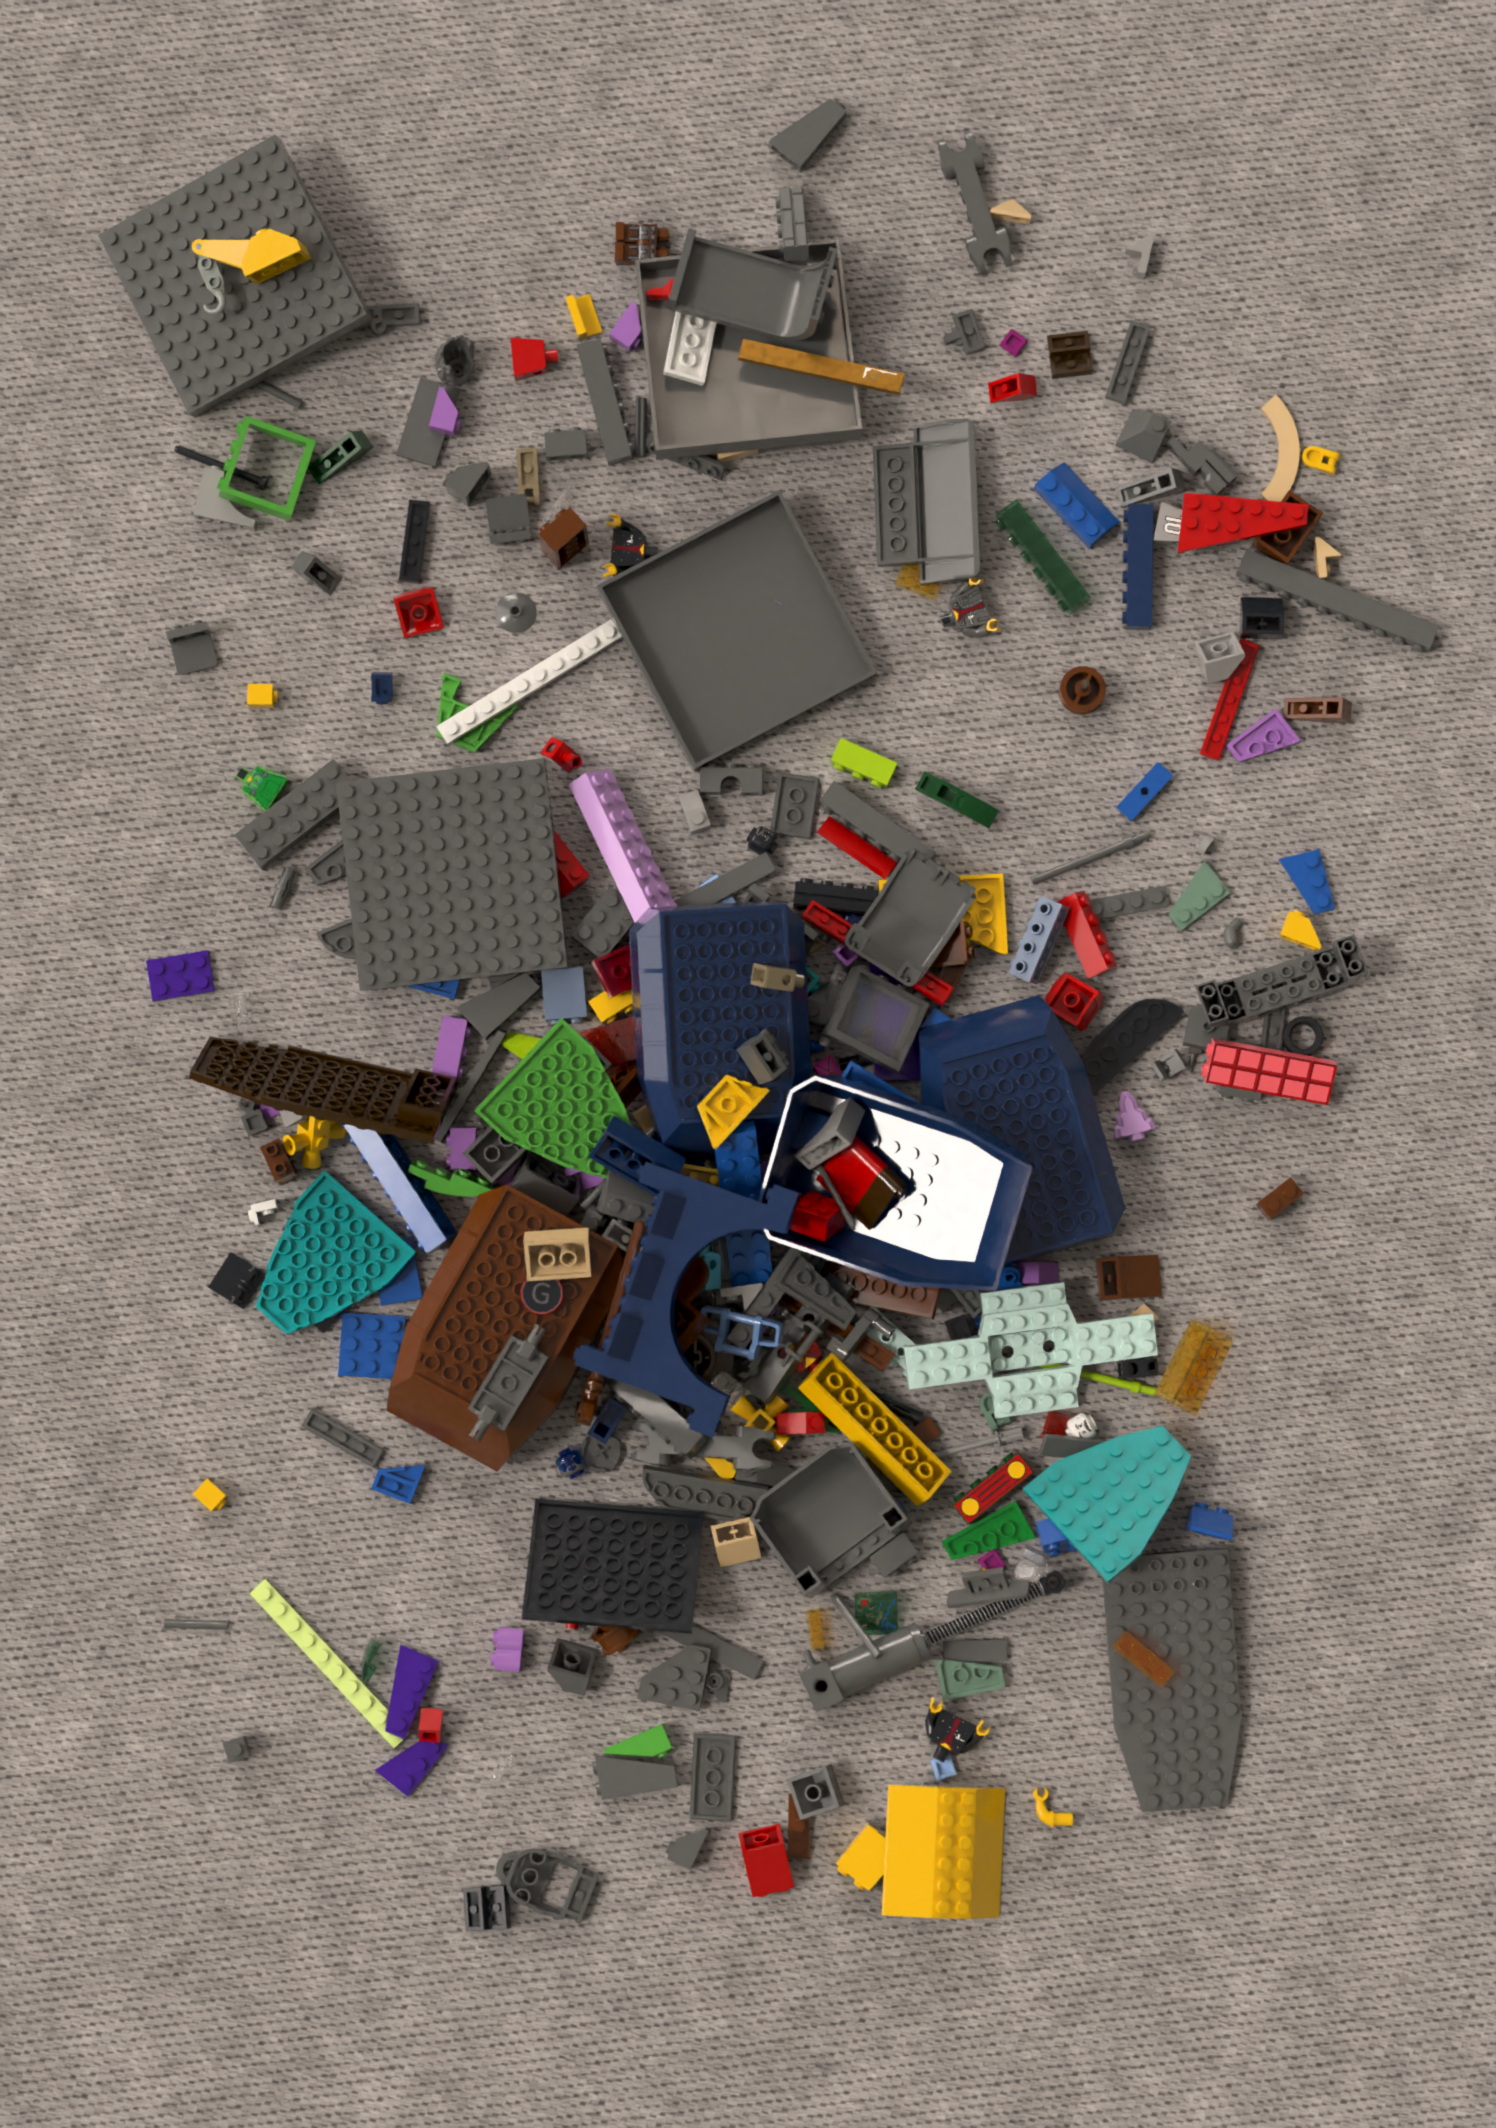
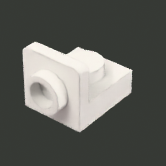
M273 1199L250 1205L251 1210L248 1211L250 1222H254L255 1226H260L258 1213L262 1212V1216L275 1213L274 1209H278L277 1200Z

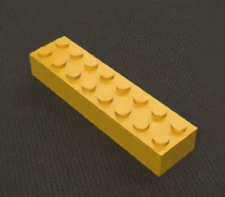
M833 1353L820 1361L799 1385L798 1388L917 1507L928 1500L952 1472Z

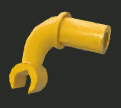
M1035 1788L1033 1798L1036 1800L1035 1808L1038 1818L1051 1828L1054 1826H1072L1073 1814L1048 1811L1045 1800L1048 1797L1047 1789L1044 1788V1795L1039 1797L1037 1795V1788Z

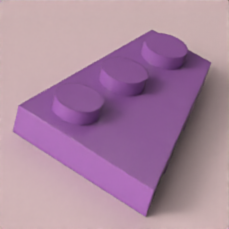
M1275 708L1227 744L1226 748L1236 761L1240 763L1300 743L1301 740Z

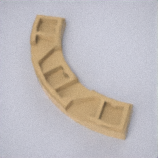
M1275 395L1261 408V411L1270 421L1277 436L1278 464L1271 482L1261 493V496L1267 501L1281 502L1295 480L1299 465L1300 446L1294 420L1284 403Z

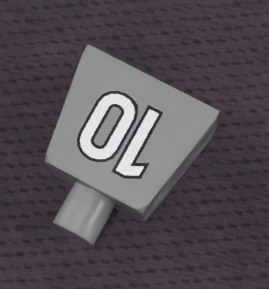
M1161 502L1153 536L1154 545L1178 546L1182 509Z

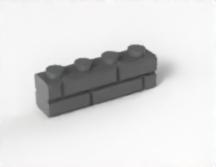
M803 187L780 188L779 196L775 197L776 209H780V211H776L777 224L781 223V226H778V238H783V240L779 241V251L784 253L785 261H795L796 259L808 260L809 249Z

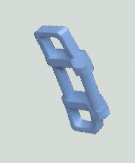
M706 1305L701 1309V1312L706 1317L707 1312L721 1314L719 1329L709 1325L703 1329L705 1332L718 1335L714 1351L717 1353L726 1352L756 1361L761 1345L777 1347L781 1344L783 1329L781 1322L770 1320L763 1316L753 1317L731 1312V1309ZM730 1320L754 1325L750 1349L726 1344L727 1337L729 1336ZM764 1325L776 1328L775 1341L763 1339Z

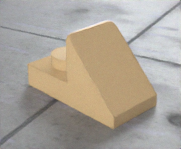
M1315 537L1313 549L1316 577L1326 580L1327 575H1330V564L1326 563V561L1339 560L1342 555L1323 539Z

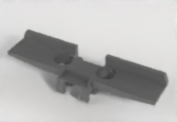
M829 1272L825 1279L836 1292L848 1301L853 1294V1289ZM802 1305L795 1316L786 1309L781 1315L786 1320L783 1322L781 1344L769 1349L758 1365V1373L754 1377L750 1376L744 1385V1388L766 1404L774 1400L803 1361L802 1357L817 1337L822 1336L831 1323L805 1305ZM814 1315V1320L812 1322H804L806 1316ZM771 1328L768 1334L775 1339L776 1331ZM785 1348L788 1354L785 1359H781L779 1353Z

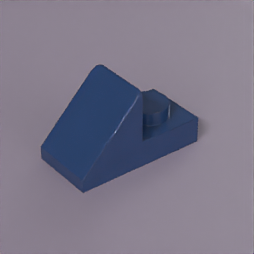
M609 1397L587 1434L606 1444L627 1408Z

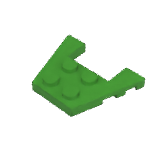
M446 673L442 677L438 725L469 707L453 700L461 680ZM518 704L511 706L451 744L475 754L514 713ZM437 730V738L444 740Z

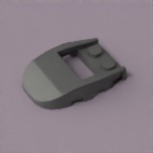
M527 1849L519 1853L513 1860L507 1875L506 1886L511 1898L519 1904L534 1910L535 1913L562 1920L564 1918L572 1919L576 1923H580L599 1875L561 1854L540 1849ZM555 1862L577 1870L561 1910L540 1902Z

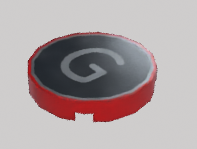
M526 1279L521 1288V1299L524 1306L532 1313L546 1315L555 1311L561 1305L563 1288L558 1279L527 1281Z

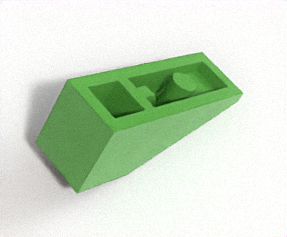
M660 1724L603 1750L605 1754L657 1755L660 1758L670 1753L669 1749L672 1748L663 1724Z

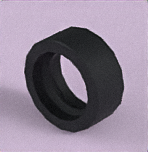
M1301 1016L1294 1018L1286 1025L1283 1032L1285 1048L1291 1053L1312 1055L1323 1043L1324 1034L1322 1027L1311 1017ZM1297 1025H1308L1313 1029L1315 1041L1309 1048L1301 1049L1292 1043L1291 1032Z

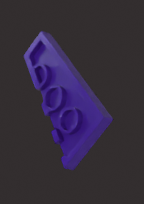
M400 1645L385 1732L405 1740L439 1661L403 1645Z

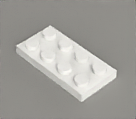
M675 312L663 375L702 386L705 383L716 323Z

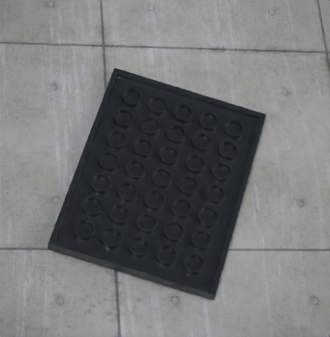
M535 1499L522 1620L692 1634L704 1512Z

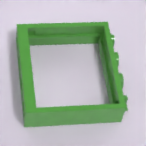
M245 416L244 421H239L236 433H239L237 441L234 439L232 441L229 451L233 452L231 459H226L223 470L227 472L225 478L220 477L217 489H220L218 497L289 521L316 440ZM248 427L305 447L285 507L229 488Z

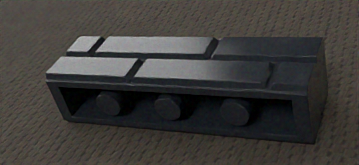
M800 878V881L795 883L793 908L806 909L810 902L814 900L833 913L864 916L877 898L879 890H874L875 887L869 885H862V888H854V884L842 883L841 886L833 885L832 881L822 880L821 884L812 883V879Z

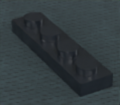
M409 499L399 582L420 584L430 502Z

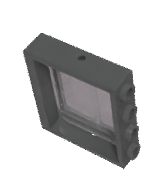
M864 965L851 967L821 1035L890 1072H899L929 1007V1003L925 1002L924 997L919 994L913 993L912 995L906 992L907 988L904 986L889 983L887 977L880 974L874 975L871 973V969Z

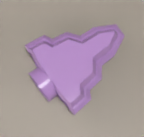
M1129 1091L1122 1092L1119 1099L1120 1113L1116 1117L1117 1126L1114 1128L1115 1139L1128 1137L1129 1143L1145 1139L1144 1133L1156 1129L1153 1119L1147 1117L1145 1110L1138 1108L1136 1099Z

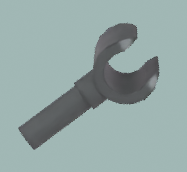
M1189 1047L1190 1060L1188 1071L1193 1072L1195 1054H1202V1049Z

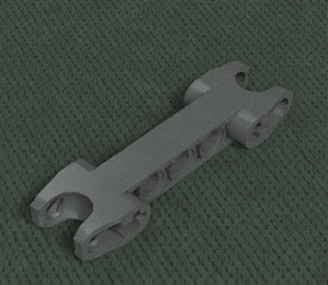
M967 131L964 135L966 148L961 152L951 151L944 139L938 140L937 144L940 154V166L945 180L955 177L957 186L960 185V195L963 204H966L967 207L966 214L969 223H972L973 236L966 237L965 244L970 259L974 263L979 275L985 274L984 256L988 253L995 252L1003 258L1006 267L1012 266L1007 231L1004 226L995 229L976 171L985 168L980 147L972 133Z
M644 1423L633 1424V1430L646 1433L649 1436L650 1443L645 1451L631 1453V1460L649 1463L654 1466H670L671 1456H680L673 1450L676 1446L672 1442L667 1444L659 1437L661 1432L656 1428L652 1431ZM737 1426L736 1436L717 1435L712 1438L703 1435L708 1441L694 1457L732 1459L733 1469L740 1471L774 1468V1462L760 1459L757 1454V1448L763 1441L776 1440L777 1433L754 1427Z

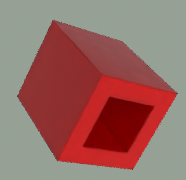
M436 1708L421 1709L419 1724L420 1742L440 1743L443 1710Z

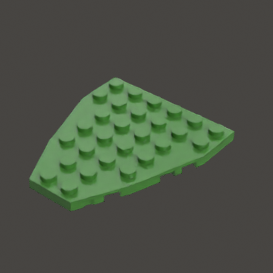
M562 1018L474 1110L505 1140L537 1153L566 1168L582 1171L606 1179L609 1169L589 1158V1155L613 1116L631 1125L626 1109L593 1047Z

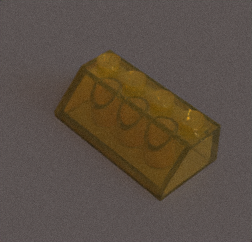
M1191 1319L1154 1395L1196 1416L1233 1341L1211 1327Z

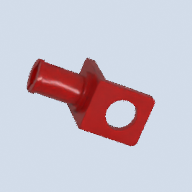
M554 737L550 738L540 752L543 756L552 759L568 773L582 765L581 756L563 741ZM553 744H555L554 749L551 752H548L549 748Z

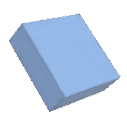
M951 1754L947 1755L944 1763L936 1759L930 1760L937 1781L957 1775Z

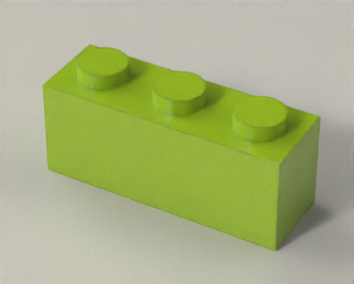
M840 738L830 760V764H833V769L843 773L845 770L851 772L853 778L863 781V779L871 781L870 785L878 789H882V787L887 789L897 767V762L843 738Z

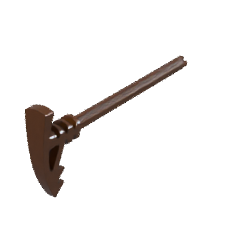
M636 1220L599 1344L600 1349H603L602 1344L605 1337L611 1333L612 1329L609 1328L612 1316L617 1315L621 1311L619 1307L621 1297L627 1294L623 1284L626 1276L632 1273L631 1261L633 1256L640 1252V1243L647 1229L645 1222L641 1220ZM591 1372V1375L587 1376L581 1402H577L574 1411L578 1424L590 1427L596 1413V1406L604 1383V1375Z

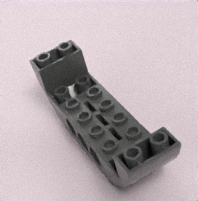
M1350 935L1335 940L1330 948L1218 984L1214 979L1196 985L1195 988L1208 1024L1220 1027L1247 1023L1279 1011L1281 1012L1282 1010L1324 998V996L1339 991L1360 980L1368 974V970L1355 935Z

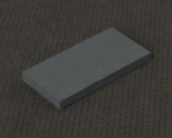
M420 378L396 456L436 468L446 437L445 434L430 431L429 428L439 387H443L455 406L460 389Z
M694 1733L689 1819L732 1821L736 1735Z

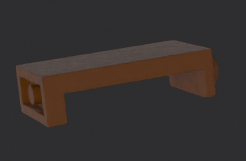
M960 921L929 969L972 964L974 948L970 944V938L973 937V930L968 922Z

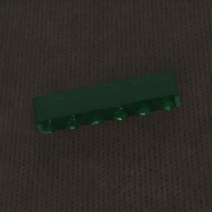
M1017 499L996 514L997 520L995 523L1001 531L1005 530L1008 533V540L1013 547L1017 546L1022 552L1020 556L1026 564L1030 562L1034 568L1032 570L1038 580L1042 579L1045 582V589L1050 596L1055 595L1059 601L1057 605L1062 612L1065 613L1067 611L1071 615L1090 600L1091 596Z

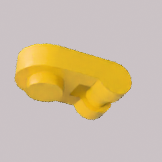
M1309 446L1304 450L1302 462L1305 466L1335 475L1337 469L1335 465L1340 459L1339 453L1317 446ZM1323 457L1329 459L1327 464L1322 463Z

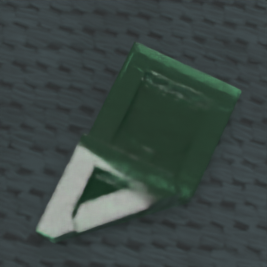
M373 1638L367 1644L362 1658V1680L367 1683L377 1669L371 1661L381 1646Z

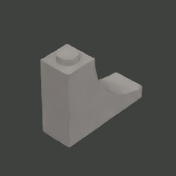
M217 466L204 467L193 513L195 519L256 532V519L241 514L233 507L229 500L218 497L220 489H217L220 477L225 478V471H222L223 469Z
M851 1097L837 1105L823 1128L796 1152L795 1157L810 1170L851 1145L865 1110Z

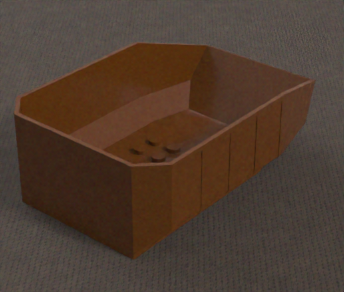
M507 1184L479 1194L429 1287L406 1325L389 1388L386 1411L498 1472L558 1409L580 1369L579 1366L575 1365L576 1360L573 1359L576 1348H580L583 1344L593 1345L605 1324L624 1262L619 1246L589 1230L591 1277L558 1279L563 1288L561 1305L555 1311L546 1315L532 1313L524 1306L521 1299V1288L523 1282L527 1279L524 1232L585 1227ZM534 1325L540 1326L539 1331L543 1328L547 1332L537 1348L539 1352L549 1357L506 1430L503 1431L495 1425H490L481 1442L475 1439L477 1434L474 1438L469 1436V1433L479 1419L477 1414L468 1410L469 1405L511 1335L521 1341H526Z

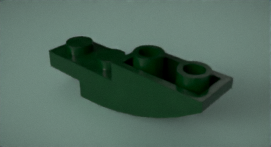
M925 771L915 788L916 791L990 829L999 810Z

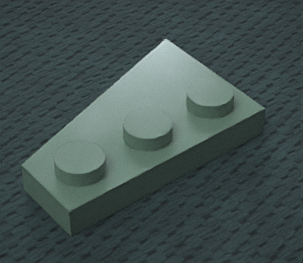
M1205 860L1168 914L1180 931L1230 894L1229 890Z
M935 1658L943 1701L1006 1688L1000 1665Z

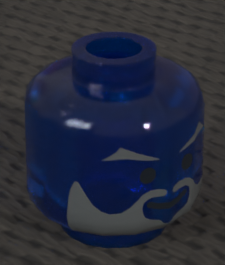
M568 1447L558 1453L560 1457L555 1460V1464L562 1477H569L571 1480L585 1472L586 1462L578 1449L570 1450Z

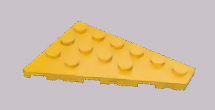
M1003 873L958 876L961 878L958 883L962 885L963 881H966L976 888L974 892L976 898L961 920L968 922L972 926L973 937L970 938V941L1002 955H1008ZM887 880L878 881L879 893L886 884Z

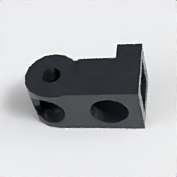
M1157 1359L1117 1361L1119 1379L1159 1376Z

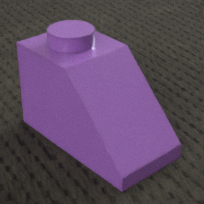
M632 301L609 333V338L628 352L633 348L636 350L642 342L638 310L634 301Z
M439 387L429 428L430 431L454 437L455 432L460 430L462 419H459V413L445 389Z

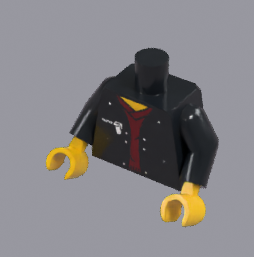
M618 514L609 515V517L614 519V522H607V526H616V528L613 529L611 561L603 566V568L609 570V573L603 574L605 578L616 576L643 562L645 559L658 554V547L646 546V536L643 535L641 530L621 519Z
M933 1697L931 1698L930 1708L925 1719L926 1735L930 1738V1743L937 1746L933 1758L944 1763L949 1752L954 1755L959 1753L965 1754L976 1747L981 1739L989 1733L991 1725L988 1729H983L981 1725L984 1720H981L978 1726L942 1709L943 1700H941L939 1705H935Z

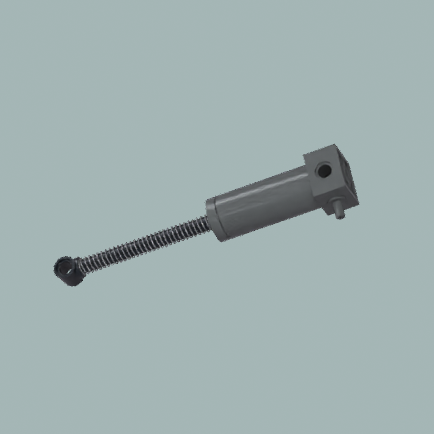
M1049 1572L1039 1578L1038 1583L1031 1584L1029 1596L1026 1598L991 1602V1604L987 1603L982 1608H976L975 1611L972 1610V1612L965 1613L961 1617L957 1616V1619L954 1618L950 1622L946 1621V1624L942 1623L941 1626H935L934 1629L931 1628L927 1632L919 1630L915 1622L911 1623L907 1627H902L873 1640L883 1654L879 1659L873 1656L865 1644L822 1662H815L809 1649L803 1651L802 1654L807 1666L804 1667V1670L799 1671V1674L815 1711H821L843 1701V1698L930 1660L931 1657L928 1650L930 1649V1644L933 1645L932 1643L940 1642L941 1639L944 1640L948 1636L951 1637L952 1634L955 1635V1633L962 1632L966 1628L970 1629V1626L973 1627L977 1623L981 1624L982 1621L988 1620V1618L992 1619L993 1616L996 1617L997 1614H1003L1004 1611L1007 1612L1011 1608L1014 1609L1015 1606L1018 1607V1605L1029 1602V1600H1033V1598L1038 1596L1040 1597L1042 1594L1048 1596L1060 1592L1065 1585L1064 1577L1058 1572ZM1052 1576L1057 1577L1059 1580V1585L1055 1589L1050 1588L1048 1585V1580ZM819 1680H824L827 1683V1688L822 1692L817 1691L815 1688Z

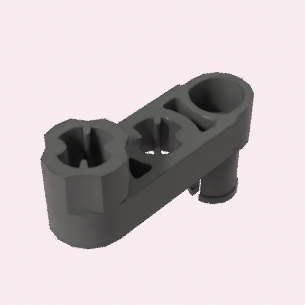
M870 1308L845 1339L837 1334L831 1339L827 1349L842 1361H846L871 1329L875 1328L886 1338H890L896 1328L881 1318V1314Z

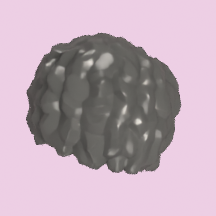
M463 335L450 337L437 350L435 354V369L443 383L460 387L468 381L469 375L473 373V368L475 367L473 360L475 345L468 337Z

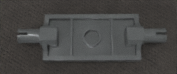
M534 1325L526 1341H521L511 1335L469 1405L468 1410L477 1414V1418H479L469 1436L474 1438L477 1434L475 1439L481 1442L490 1425H495L503 1431L506 1430L549 1357L539 1352L537 1348L547 1332L543 1328L539 1331L540 1326Z

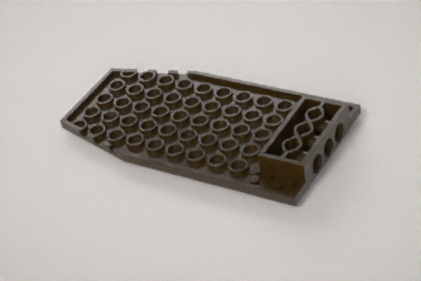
M209 1037L189 1074V1079L195 1080L198 1083H203L259 1104L273 1107L277 1111L286 1110L300 1116H312L317 1120H330L339 1125L347 1124L356 1126V1128L361 1130L369 1129L379 1134L396 1135L401 1139L418 1140L422 1144L434 1143L458 1085L456 1083L457 1077L417 1068L414 1073H409L299 1047L288 1046V1050L278 1049L276 1044H269V1047H261L257 1045V1042L248 1041L238 1044L237 1040Z

